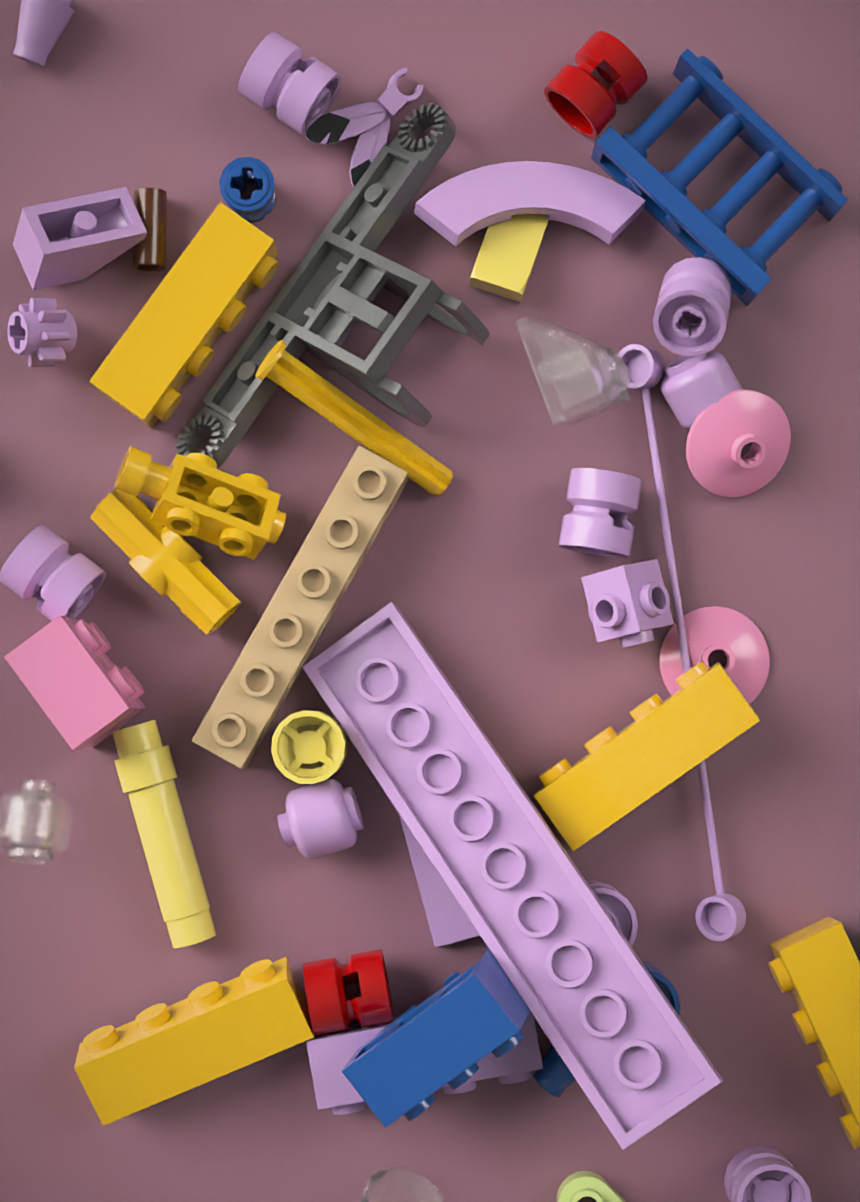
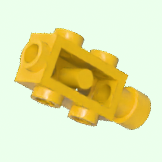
M130 446L114 489L135 497L140 492L156 498L150 520L165 525L173 533L199 538L219 546L227 554L245 556L255 560L267 542L272 544L277 542L286 520V513L277 510L281 494L268 490L269 485L264 478L251 473H244L236 477L217 469L216 461L202 453H190L186 457L177 453L170 466L167 467L152 461V454Z

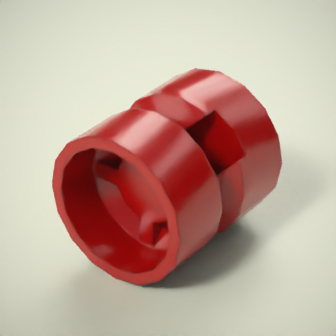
M596 31L578 50L574 58L576 66H564L544 88L546 100L561 119L578 133L590 139L596 138L617 114L615 104H627L648 79L644 66L635 54L619 39L604 31Z
M382 949L352 954L347 964L341 965L336 958L303 963L306 998L315 1036L345 1031L352 1020H357L362 1027L394 1021L391 992ZM347 984H360L362 996L349 1000Z

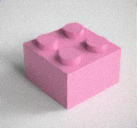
M60 615L4 656V658L71 749H90L97 746L112 735V732L120 729L146 709L138 698L145 691L126 666L120 669L112 663L106 652L112 649V646L95 623L90 622L87 624L83 619L77 620Z

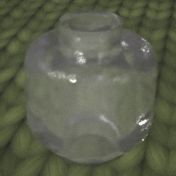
M45 780L22 781L21 789L12 790L1 797L0 848L8 852V860L22 864L47 865L53 862V856L62 854L67 850L73 805L69 798L55 792V783Z

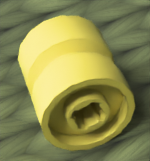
M303 710L289 715L278 725L272 737L271 753L275 766L286 778L299 784H315L327 780L342 767L348 754V739L335 717L323 711Z

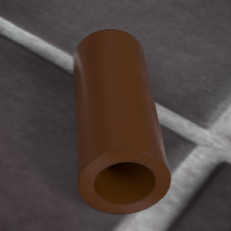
M157 188L134 190V205L146 228L147 235L144 240L133 246V268L141 271L165 270L167 192Z

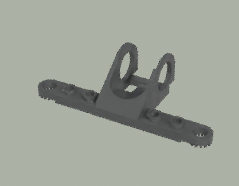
M428 103L427 107L425 104L420 105V110L417 111L416 108L411 110L413 113L411 117L406 115L403 118L406 123L400 124V131L391 144L383 146L201 402L204 403V406L196 417L190 420L191 424L189 427L185 425L182 428L185 432L184 434L179 433L177 437L180 442H176V448L178 449L176 453L185 457L190 453H198L201 442L211 435L214 438L209 441L212 446L207 445L208 451L201 450V453L213 458L217 463V468L227 460L279 387L278 384L267 376L263 380H259L255 375L267 354L280 340L287 343L285 351L296 359L306 350L398 415L421 427H425L432 418L431 413L406 388L384 376L426 316L430 319L434 317L447 327L475 339L482 345L490 336L486 326L463 301L444 293L433 280L375 253L377 247L416 195L455 137V123L438 104ZM434 125L433 128L436 131H430V134L432 135L431 138L428 135H426V141H424L422 138L419 139L423 131H425L428 127ZM382 288L391 291L406 302L396 317L372 304V301ZM435 303L438 304V305H439L440 307H442L443 309H445V310H446L448 313H450L452 316H450L449 314H447L446 312H444L443 310H441L439 307H437V306L435 305ZM357 322L383 334L365 360L340 347Z

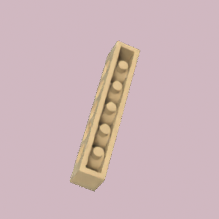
M358 445L191 740L192 742L240 769L248 767L301 673L302 667L306 664L409 481L407 471Z

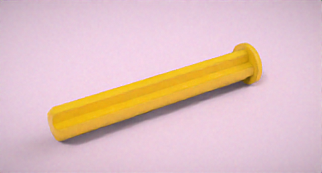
M283 340L277 342L258 368L255 375L256 378L263 380L267 376L370 451L407 471L408 478L429 493L441 495L446 490L453 478L452 470L285 351L287 343Z

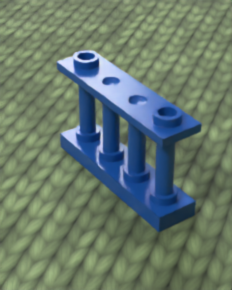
M687 48L679 56L673 75L681 84L631 135L624 133L621 136L615 129L610 127L595 142L591 159L615 182L646 200L644 209L692 255L712 260L724 268L731 279L732 292L748 306L771 281L772 278L765 272L767 270L765 263L816 210L830 222L848 199L841 193V184L830 172L822 168L818 170L814 168L722 81L723 75L710 59L704 56L698 58ZM698 98L721 121L671 172L663 171L661 174L646 160L648 157L646 150ZM736 136L740 137L761 158L710 210L703 209L700 211L685 197L687 195L686 187ZM778 173L800 196L750 248L743 246L740 249L725 235L727 232L725 225Z

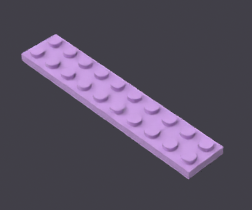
M390 602L302 667L622 1150L723 1081L397 605Z

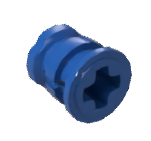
M241 157L228 163L222 171L219 180L220 193L226 204H228L232 211L248 222L263 220L267 214L272 212L276 202L274 176L269 167L261 160L252 157ZM247 183H256L258 190L252 192L251 199H242L241 193L246 192Z

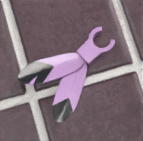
M407 68L398 70L389 79L387 89L375 102L362 103L329 112L314 121L306 131V139L308 141L321 145L337 143L359 135L349 168L353 187L356 186L383 146L386 145L390 118L405 104L416 100L423 91L424 85H417L410 96L399 92L397 80L407 74Z

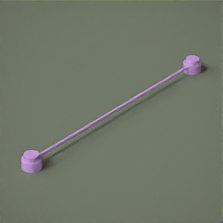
M631 344L624 347L618 353L614 364V371L618 381L623 386L642 390L683 673L691 668L650 395V388L654 387L663 375L664 363L662 356L655 348ZM703 760L697 767L716 895L705 898L700 902L695 918L698 929L706 938L712 941H724L738 935L743 930L746 923V912L738 898L724 892L705 760Z

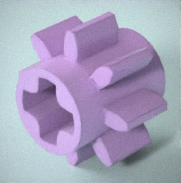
M30 298L29 304H20L19 311L12 313L7 328L8 341L15 353H18V355H28L29 367H54L55 361H65V353H70L74 349L77 341V326L71 313L65 309H57L56 298Z

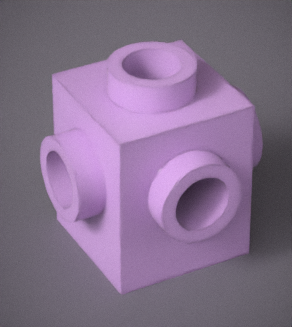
M658 559L622 565L581 577L588 604L589 618L593 624L597 643L620 638L621 646L625 648L653 641L655 639L652 629L674 624L670 610V598L663 583Z

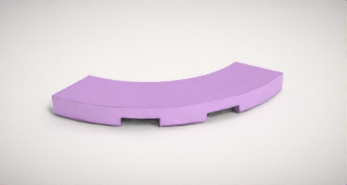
M518 161L483 166L445 181L416 202L414 214L454 246H457L476 231L499 222L511 220L512 215L545 214L548 220L563 222L583 229L609 245L642 212L646 200L615 181L588 170L551 162Z

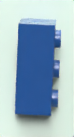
M488 946L485 947L486 952L480 961L461 975L456 970L443 981L445 985L443 988L417 1007L415 1004L360 1047L341 1071L384 1127H387L402 1115L408 1121L413 1120L435 1101L433 1093L445 1084H448L452 1090L458 1088L478 1071L479 1066L476 1062L491 1051L496 1058L503 1056L524 1037L521 1028L530 1010Z

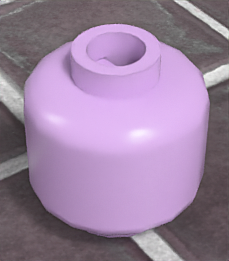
M717 351L707 352L701 356L685 357L681 355L664 368L667 376L662 381L660 387L663 396L680 425L686 429H690L695 418L714 403L719 404L721 398L735 390H743L725 357Z
M327 779L290 791L286 797V813L277 815L279 829L286 847L297 845L300 853L307 859H316L351 848L356 843L357 831L364 829L361 810L353 788H343L334 779Z

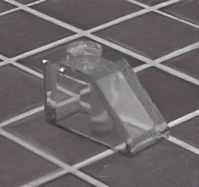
M523 317L515 321L553 425L575 424L631 400L626 388L630 384L627 367L618 354H614L612 348L544 318Z

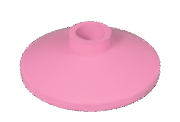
M744 389L735 390L720 399L719 403H714L695 418L690 428L686 442V459L693 477L706 490L723 497L746 496L763 488L777 475L787 458L791 441L788 418L775 400L761 392ZM752 442L749 452L741 457L742 448Z
M703 607L685 614L683 617L691 668L702 660L710 668L708 664L710 653L714 650L722 651L727 657L725 671L749 704L753 702L762 691L770 668L768 646L759 628L742 613L725 607ZM676 622L665 635L659 655L661 677L671 695L681 689L676 679L683 674Z

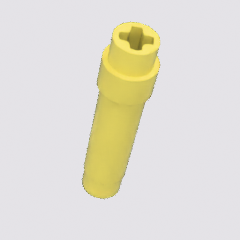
M156 720L114 731L112 734L119 755V759L114 760L123 793L128 792L173 948H181L216 936V931L174 778H177V773L169 745H162Z

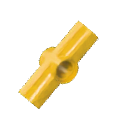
M117 489L110 492L97 505L90 518L131 559L129 564L152 588L163 597L167 595L199 630H202L209 636L235 612L242 602L201 562L203 557L183 536L173 533L165 525L150 520L152 510L138 496L135 497Z

